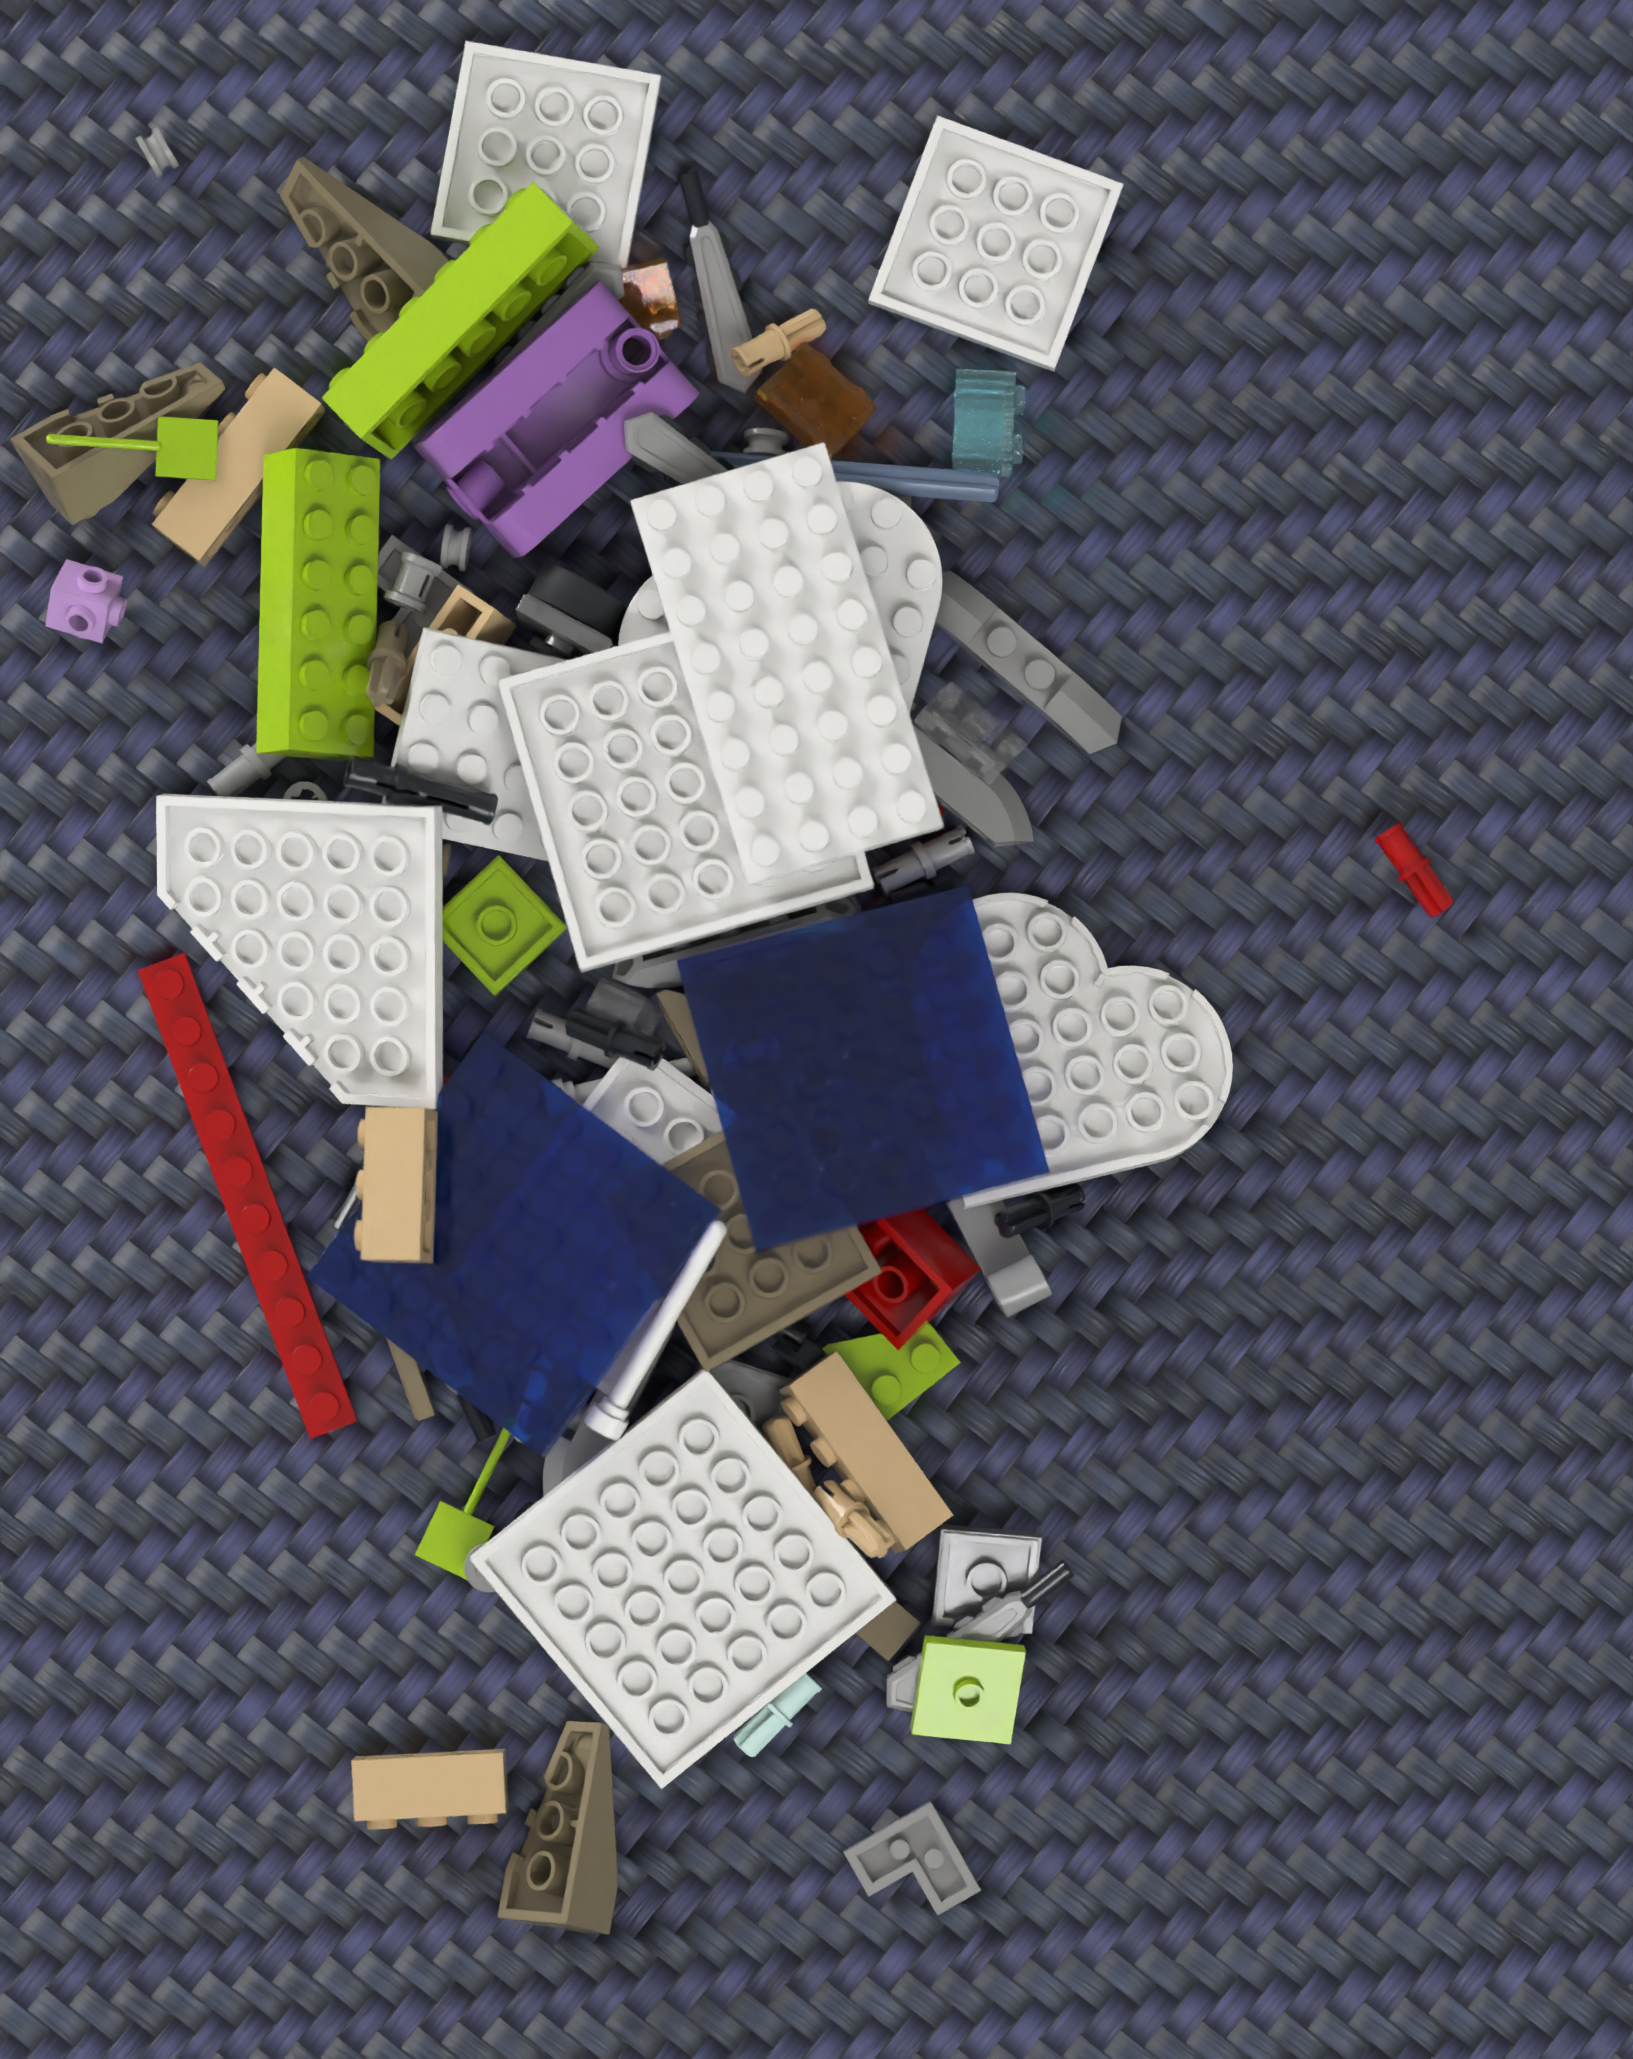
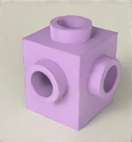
M66 559L51 587L45 626L82 639L103 643L111 626L119 627L126 611L127 599L120 597L123 576Z

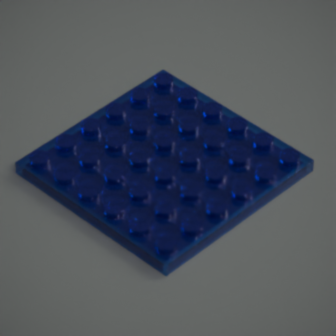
M968 885L677 960L679 976L755 1253L1049 1176L1050 1170Z
M483 1032L438 1094L437 1109H431L438 1112L433 1263H377L361 1260V1251L356 1249L354 1239L356 1223L358 1220H362L363 1200H361L307 1277L539 1456L546 1457L679 1275L707 1228L714 1220H719L724 1210L492 1036Z

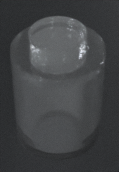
M605 975L599 980L585 1008V1011L613 1022L622 1019L626 1021V1027L651 1037L662 1016L654 1011L657 1001Z

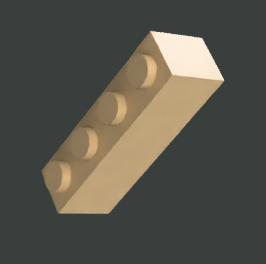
M275 367L268 376L261 373L251 383L244 396L248 399V402L237 416L231 412L219 424L216 480L187 479L176 494L171 490L167 492L153 511V515L157 517L152 523L153 527L204 568L262 495L263 455L298 448L326 412L322 403Z
M837 1351L825 1355L779 1389V1392L785 1399L781 1402V1406L786 1415L796 1426L804 1425L814 1439L810 1446L816 1457L827 1468L832 1465L843 1480L839 1484L840 1488L855 1502L864 1503L870 1510V1517L892 1537V1544L889 1548L894 1553L908 1550L953 1516L950 1509Z

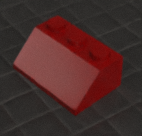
M876 1161L849 1180L837 1194L879 1265L882 1274L848 1292L845 1296L899 1351L961 1292L981 1268Z

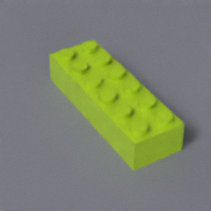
M534 182L527 188H521L516 191L506 202L505 211L492 224H486L475 232L467 250L457 260L447 262L438 270L434 277L435 282L421 296L410 299L402 307L399 313L400 318L386 332H380L375 335L365 346V354L351 368H345L337 373L329 384V390L322 396V399L360 439L392 460L535 315L546 301L566 283L568 277L578 266H583L600 248L576 221Z
M301 448L263 455L256 754L332 761H347L352 755L362 759L374 757L375 706L370 703L371 698L366 695V689L370 675L367 660L369 654L376 647L380 459Z

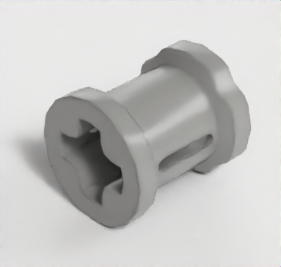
M403 551L400 557L403 564L392 590L385 592L383 598L411 612L425 615L428 608L424 604L435 576L441 575L443 567L428 559Z

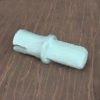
M805 1673L755 1713L734 1735V1742L748 1756H756L785 1725L789 1728L793 1725L790 1720L822 1688Z

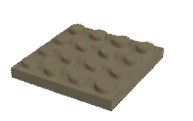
M783 1097L606 1196L664 1300L711 1221L719 1220L726 1225L727 1232L676 1320L705 1372L715 1369L882 1274L879 1265Z

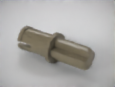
M394 620L383 622L379 626L375 650L369 654L367 660L370 675L366 695L371 698L370 703L376 707H380L381 704L391 705L394 702L399 678L405 674L407 669V661L404 654L410 636L409 629L404 624H401L398 637H396L394 634L398 621Z

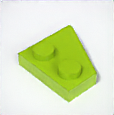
M930 1323L920 1330L899 1351L882 1333L828 1344L823 1348L827 1355L835 1351L839 1353L886 1421L961 1363Z

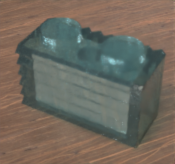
M956 369L952 470L996 473L998 476L1011 477L1013 464H1022L1023 434H1014L1015 415H1024L1025 385H1016V371Z

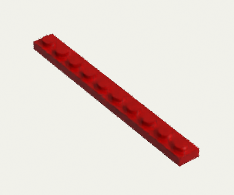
M183 953L138 970L139 976L308 1435L312 1439L358 1422L359 1420L187 954Z

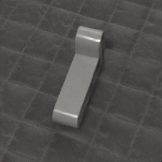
M943 1131L916 1144L977 1265L981 1268L980 1271L1004 1317L1008 1318L1051 1296V1290L1020 1234L1010 1238H1004L999 1234V1229L994 1224V1218L996 1214L1007 1209L1002 1200L963 1209Z

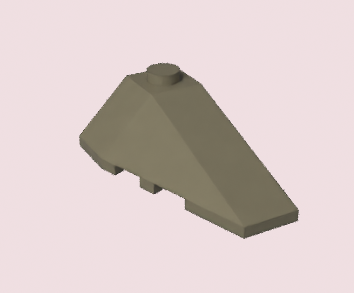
M305 157L296 160L280 197L310 247H318L331 269V272L326 277L334 290L338 288L343 290L354 309V312L349 317L356 329L369 342L378 333L386 332L400 318L399 313L402 307L410 299L421 296L435 282L434 277L438 270L449 260L432 243Z
M199 362L144 382L140 387V393L117 399L114 398L113 393L97 399L98 408L73 417L69 409L53 414L12 437L11 442L51 506L73 525L80 520L93 517L101 508L114 502L156 460V451L49 444L46 441L47 435L60 434L157 441L158 416L196 419L225 390L222 380Z
M567 1721L544 1775L548 1787L538 1810L530 1809L524 1823L530 1827L525 1843L520 1853L512 1852L507 1864L497 1918L570 1931L609 1935L618 1888L609 1725Z

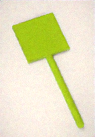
M158 416L157 441L49 434L46 437V441L49 444L156 451L155 477L216 480L218 420Z
M516 1414L508 1416L464 1511L440 1501L415 1553L416 1556L468 1580L464 1572L466 1556L476 1545L488 1542L495 1527L473 1516V1513L518 1420Z

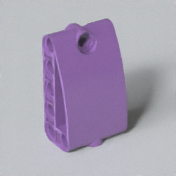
M599 280L475 387L420 437L413 447L448 485L446 487L448 493L462 510L472 519L479 520L512 558L524 556L538 545L632 458V454L627 452L625 447V420L649 412H653L657 416L666 414L674 420L700 393L660 349L655 335L647 329H643ZM628 338L637 339L644 347V358L639 365L630 364L623 356V344Z

